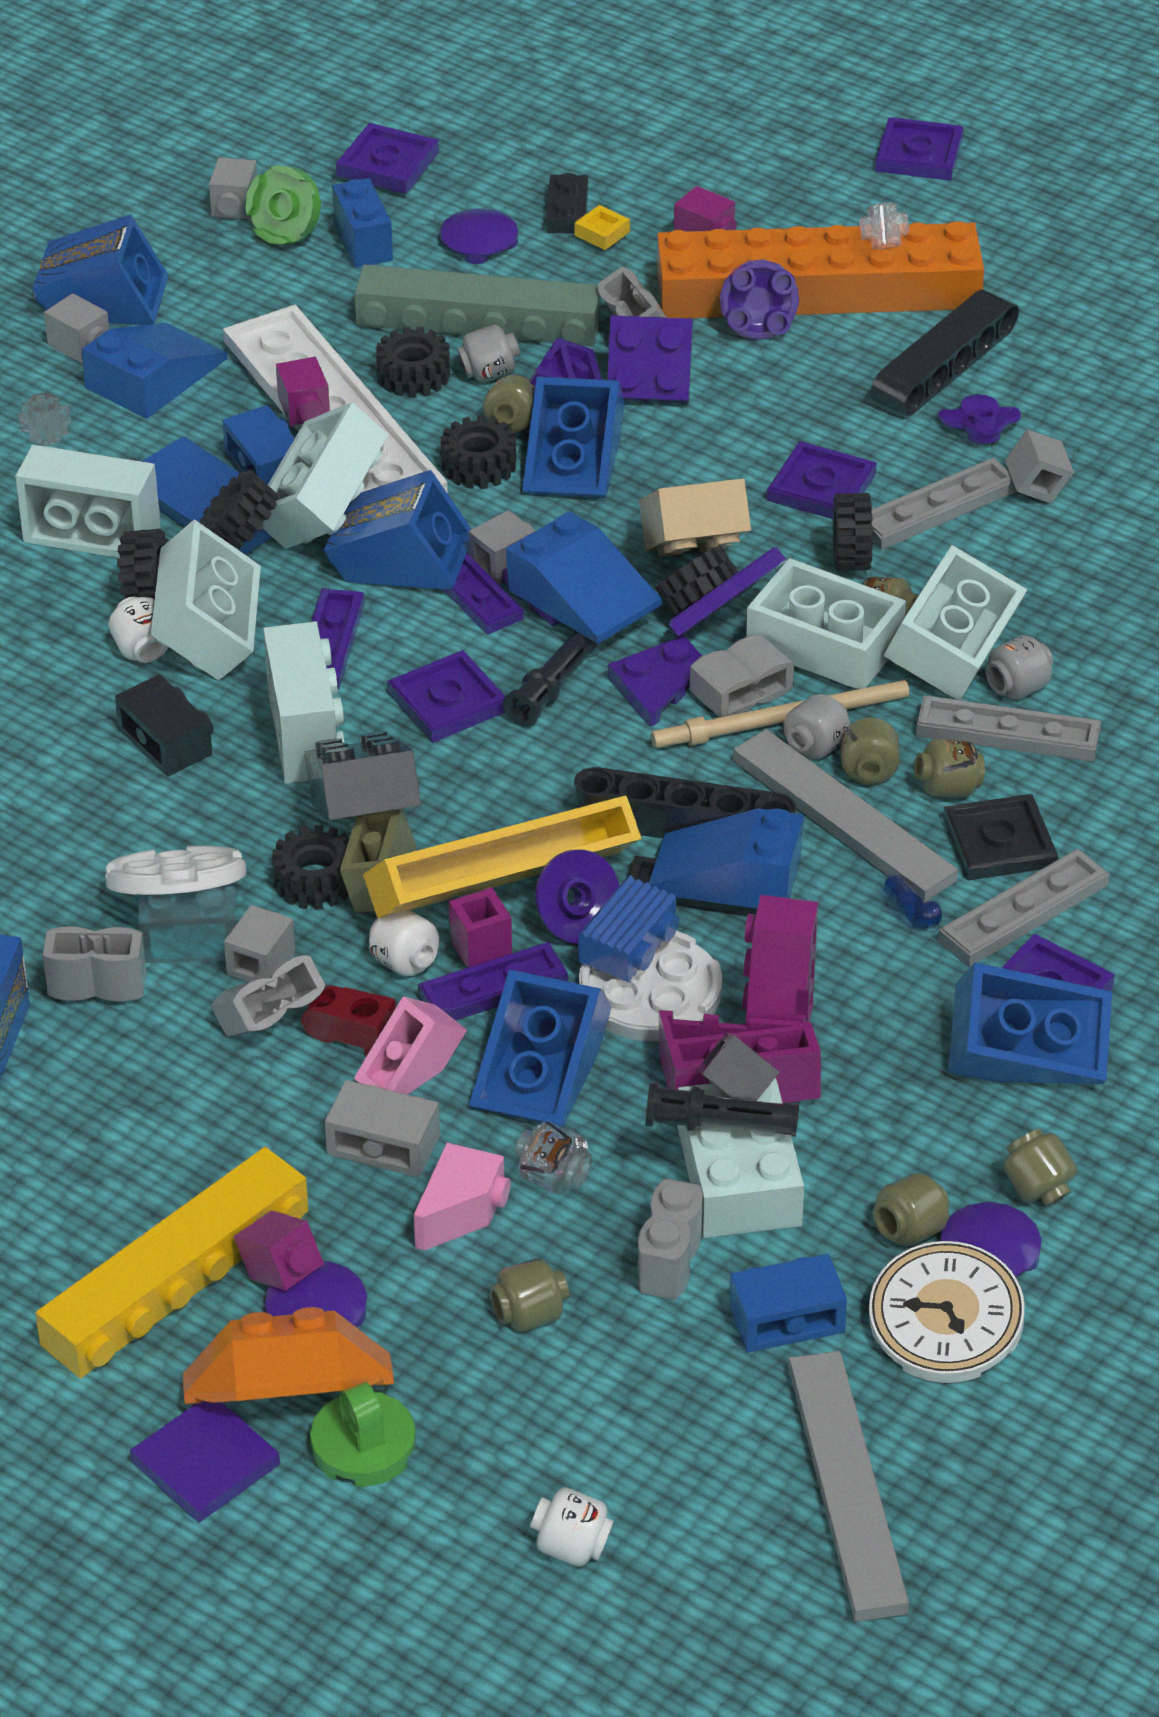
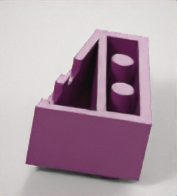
M760 895L757 914L748 913L744 941L752 943V948L746 949L743 976L749 977V982L746 981L742 1001V1010H747L746 1025H749L750 1017L810 1022L814 1004L819 902Z
M658 1010L659 1058L669 1089L711 1084L695 1070L727 1032L734 1034L779 1071L776 1080L782 1103H797L802 1100L821 1098V1050L811 1022L750 1017L749 1025L719 1023V1015L704 1014L703 1021L674 1019L673 1011Z

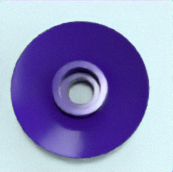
M568 850L552 858L543 868L535 891L537 912L546 929L562 941L578 943V934L620 886L615 871L603 857L588 850ZM569 888L573 890L575 896L573 903L570 905L567 900Z

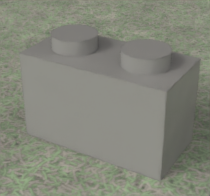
M345 1080L325 1120L327 1155L420 1178L440 1137L439 1102L378 1088L374 1085H365Z

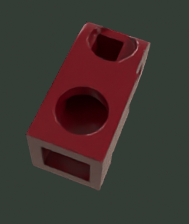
M326 985L322 993L309 1004L301 1016V1023L306 1032L313 1038L322 1042L339 1041L364 1048L365 1057H367L396 1009V1002L394 998L348 987L342 988Z

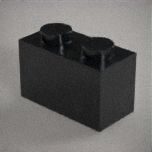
M161 674L115 695L118 729L167 777L213 755L211 735L214 729L209 716L203 710L198 711L187 700L183 691L177 686L173 687Z

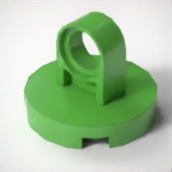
M272 166L270 167L272 169L267 170L264 174H258L253 179L247 191L246 214L251 216L252 222L256 227L253 230L257 236L268 243L291 245L304 240L314 230L320 216V195L318 187L306 172L297 167Z
M367 1382L342 1390L340 1396L326 1403L313 1419L310 1440L315 1464L327 1477L335 1481L337 1480L336 1475L345 1479H354L355 1486L368 1487L388 1482L405 1470L408 1466L407 1459L415 1450L416 1428L411 1413L399 1400L381 1392H374Z

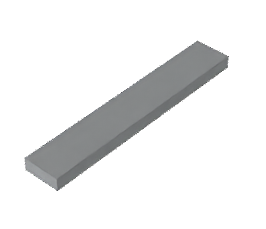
M765 729L733 749V761L774 792L782 793L792 798L797 809L925 903L957 881V868L769 730Z
M834 1351L790 1357L789 1372L854 1622L907 1615L909 1601L841 1352Z

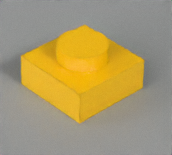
M598 205L575 222L576 237L604 250L630 232L629 218L601 205Z

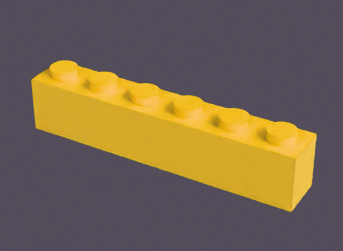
M622 796L384 859L365 872L363 876L377 918L379 919L397 912L412 910L540 875L545 865L552 858L568 850H588L601 857L614 855L641 840V836L627 796Z
M266 1146L37 1310L35 1315L40 1346L80 1379L96 1367L105 1365L116 1352L135 1338H140L147 1334L154 1324L173 1310L185 1306L192 1296L211 1282L223 1278L230 1268L243 1260L233 1236L271 1210L301 1219L309 1211L306 1177Z

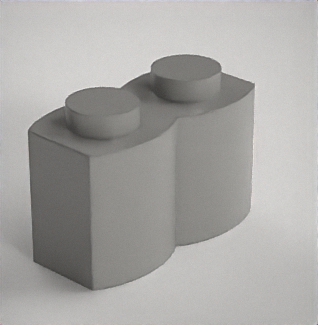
M620 267L598 283V291L614 316L667 318L654 296L643 288L631 270Z
M763 635L748 636L736 641L727 651L720 650L700 657L690 666V691L718 717L744 713L750 710L756 703H767L787 693L793 687L794 663Z
M72 926L58 927L46 931L43 962L49 996L61 1000H83L97 996L110 1001H130L143 997L146 965L142 932L124 927L105 928L94 932L86 928Z
M308 955L298 956L270 964L261 969L251 982L236 985L225 990L215 999L211 1008L226 1036L234 1037L272 1026L284 1015L286 1010L307 1005L315 1000L322 993L326 985L312 958Z
M664 1179L656 1187L651 1199V1218L643 1225L638 1239V1287L640 1293L676 1300L686 1289L690 1276V1260L697 1253L702 1239L703 1194L700 1185Z

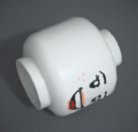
M126 598L118 604L110 616L108 626L111 635L121 654L129 660H138L144 663L152 662L160 658L167 651L168 647L163 646L151 635L155 601L152 598Z
M410 910L377 918L371 926L369 933V949L373 958L401 976H415L423 972L431 965L437 955L439 934L436 927L425 918Z
M564 1487L555 1493L552 1501L541 1498L530 1528L539 1531L537 1547L541 1552L574 1566L581 1567L588 1563L590 1558L599 1560L614 1521L607 1518V1507L602 1501Z

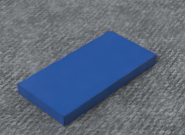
M184 436L141 461L155 464L159 510L183 527H186L194 519L200 522V518L205 516L203 514L205 508L211 506L210 500L213 496L217 497L220 494V488L223 485L225 487L228 486L229 480L234 476L237 478L239 474L238 471ZM264 529L256 530L253 533L254 537L249 542L245 540L244 545L236 549L246 554L272 538V536Z

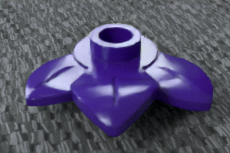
M974 394L966 396L962 400L960 408L938 411V418L947 427L964 429L968 432V439L972 442L992 443L1001 438V431L1005 429L1006 425L1016 423L1021 419V411L1015 406L999 407L997 400L991 396Z

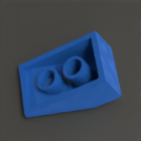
M168 323L108 329L81 349L85 388L146 419L228 359L226 351Z
M537 377L522 488L523 494L607 498L620 443L625 404L619 381Z
M570 511L505 548L509 591L597 644L662 605L661 597L598 527Z
M757 808L665 833L649 885L651 887L656 885L659 890L664 889L668 894L672 892L675 897L756 909H758L760 895L790 898L801 861L804 815L789 813L783 809L767 810Z
M974 962L957 981L955 986L948 1072L993 1082L1104 1084L1107 1078L1112 991Z
M509 969L469 1106L473 1109L542 1124L549 1122L556 1127L563 1128L599 1053L612 1009L601 988Z

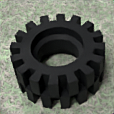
M404 327L401 334L397 330H393L390 332V337L384 335L381 338V343H377L376 346L377 378L381 386L385 385V390L389 393L395 389L397 396L402 397L405 392H409V398H417L416 392H422L423 396L430 395V389H433L435 392L440 391L442 384L446 385L449 381L448 377H450V350L443 335L437 337V332L431 329L426 334L424 333V327H417L416 332H410V327Z
M477 416V421H471L470 417L462 418L463 424L454 421L451 423V429L447 427L444 429L443 436H441L442 471H445V477L448 480L453 478V483L458 486L466 482V488L470 489L474 488V484H480L481 489H486L489 482H492L494 486H498L501 484V478L506 481L511 478V472L514 473L516 470L515 432L513 429L509 430L507 423L502 422L498 425V419L493 417L488 422L484 421V416Z
M247 470L246 473L244 471L240 472L237 478L234 476L229 480L228 486L225 487L223 485L219 490L220 494L217 497L213 496L210 500L211 506L205 508L203 512L205 516L200 518L199 522L238 549L244 545L245 540L249 542L254 537L253 533L256 530L260 531L264 525L262 523L264 520H269L272 515L270 511L276 508L277 503L275 501L278 500L277 493L251 470Z
M870 493L834 494L832 528L835 571L870 570L872 567L873 517Z
M161 529L125 531L119 539L121 545H118L117 550L120 558H117V566L120 567L118 581L122 582L121 594L125 595L124 599L129 597H148L155 600L160 549L169 540L165 538V532L161 531Z
M718 545L662 580L655 586V589L674 617L734 576L738 571L722 546Z
M315 825L314 832H308L307 826L299 827V835L297 836L292 831L286 833L285 841L279 839L276 843V850L273 849L272 853L274 885L277 887L278 895L280 897L285 896L286 902L290 905L299 900V908L307 909L309 903H315V910L323 909V902L327 901L331 907L338 905V896L343 900L349 898L340 872L349 836L343 833L338 837V829L332 827L325 833L323 832V825ZM309 865L328 866L320 870L303 869V867Z

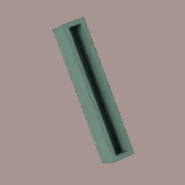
M363 265L355 290L356 326L401 330L404 327H410L412 331H416L417 327H424V332H428L431 329L437 333L466 335L467 333L496 324L502 328L505 335L513 333L516 340L554 343L558 337L582 346L595 347L602 318V297L598 291V285Z

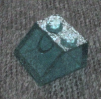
M215 887L174 894H140L138 924L139 931L142 932L145 963L226 960L224 941L238 923V887Z

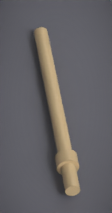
M906 680L827 696L839 701L848 710L909 697V687ZM803 701L705 720L703 716L686 719L683 725L651 731V742L655 749L686 742L689 746L708 743L710 737L784 723L787 713Z

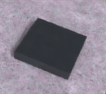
M1033 794L944 807L943 819L968 881L1042 870L1058 860L1057 851Z

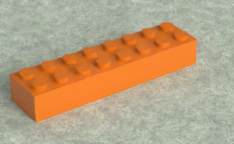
M954 221L943 224H872L870 226L848 227L834 225L816 228L795 226L784 229H713L711 231L689 232L674 230L657 233V276L660 305L667 318L723 317L720 306V293L724 281L734 268L747 261L761 259L780 264L794 276L799 296L796 315L954 310L976 291L983 289L984 266L975 223Z

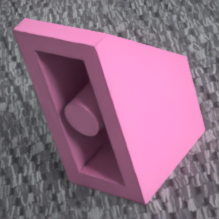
M403 996L354 1079L361 1084L374 1085L378 1088L407 1095L443 1071L467 1029L435 1004Z
M450 1143L446 1144L414 1213L415 1248L427 1250L489 1226L496 1208H503L510 1192L511 1181L509 1178L504 1177V1156Z

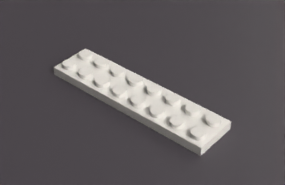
M296 305L223 328L225 344L284 415L285 413L277 392L276 364L316 356L329 386L330 411L353 402L389 434L380 449L383 452L382 457L374 467L368 470L362 480L364 488L361 492L432 470L448 494L446 479ZM303 424L294 425V427L299 432Z

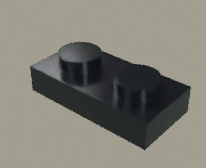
M572 173L550 175L546 233L575 234V222L587 214L588 175H575Z

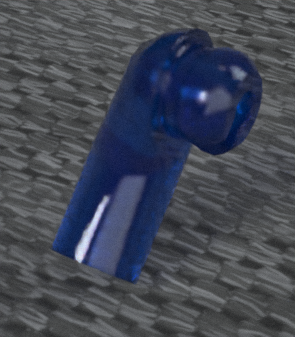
M893 875L885 881L884 892L914 928L927 930L929 926H935L941 922L942 912L939 904L934 900L923 903L919 895L902 876Z

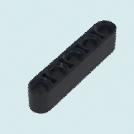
M984 289L976 291L881 369L873 381L870 392L871 398L905 416L915 414L1012 332L1019 316L1018 305Z
M601 767L582 769L574 777V809L627 796L641 836L663 839L665 833L757 808L767 810L783 809L789 813H796L794 800L778 792Z

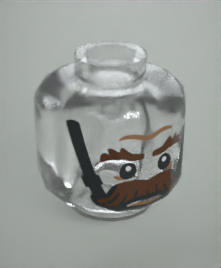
M551 1121L538 1124L532 1131L526 1130L520 1136L515 1147V1156L519 1158L518 1169L521 1177L557 1195L563 1194L571 1188L574 1190L579 1188L585 1181L592 1165V1155L588 1152L586 1139Z

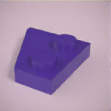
M557 337L529 381L530 384L536 386L537 377L602 380L593 349Z
M681 636L609 663L608 678L651 727L660 721V713L669 703L676 705L685 696L686 690L690 687V666L702 655L685 636Z

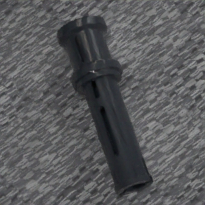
M574 630L572 635L540 669L528 671L522 679V685L519 689H514L505 696L503 707L508 717L521 726L535 724L540 718L541 710L544 706H549L557 700L560 686L585 658L597 648L598 644Z
M650 1081L645 1126L653 1127L655 1123L683 1125L686 1126L687 1131L695 1132V1129L700 1130L701 1125L785 1134L796 1137L799 1104L789 1105L750 1099L704 1095L705 1090H700V1087L692 1086L690 1091L660 1088L658 1082Z

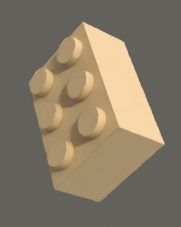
M744 478L660 488L639 500L645 551L657 550L658 557L684 554L683 552L697 548V545H699L700 552H707L718 545L725 549V547L732 546L733 543L740 542L739 536L751 531Z

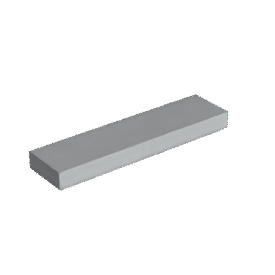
M993 457L872 509V542L880 550H883L1017 492L1010 472Z
M924 696L917 722L916 736L931 739L965 740L972 742L974 745L1094 762L1101 721Z
M1076 849L940 928L938 931V942L964 964L971 967L974 962L977 963L1108 886L1109 873L1082 851Z

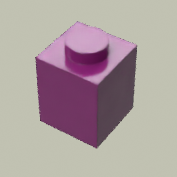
M695 186L674 204V230L689 232L711 231L713 229L736 230L737 228L735 201L699 186Z
M316 356L276 364L278 398L290 426L304 424L305 421L330 411L329 386Z
M492 887L449 901L450 942L466 968L512 954V917Z
M271 1210L233 1236L250 1279L285 1291L324 1264L308 1221Z

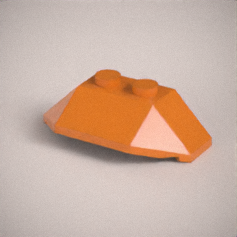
M307 1307L295 1311L292 1315L272 1316L265 1312L250 1313L244 1315L240 1320H230L184 1371V1403L194 1404L202 1403V1401L210 1403L335 1392L348 1389L363 1382L369 1383L370 1386L374 1384H394L391 1357L388 1351L336 1311H324L317 1307Z

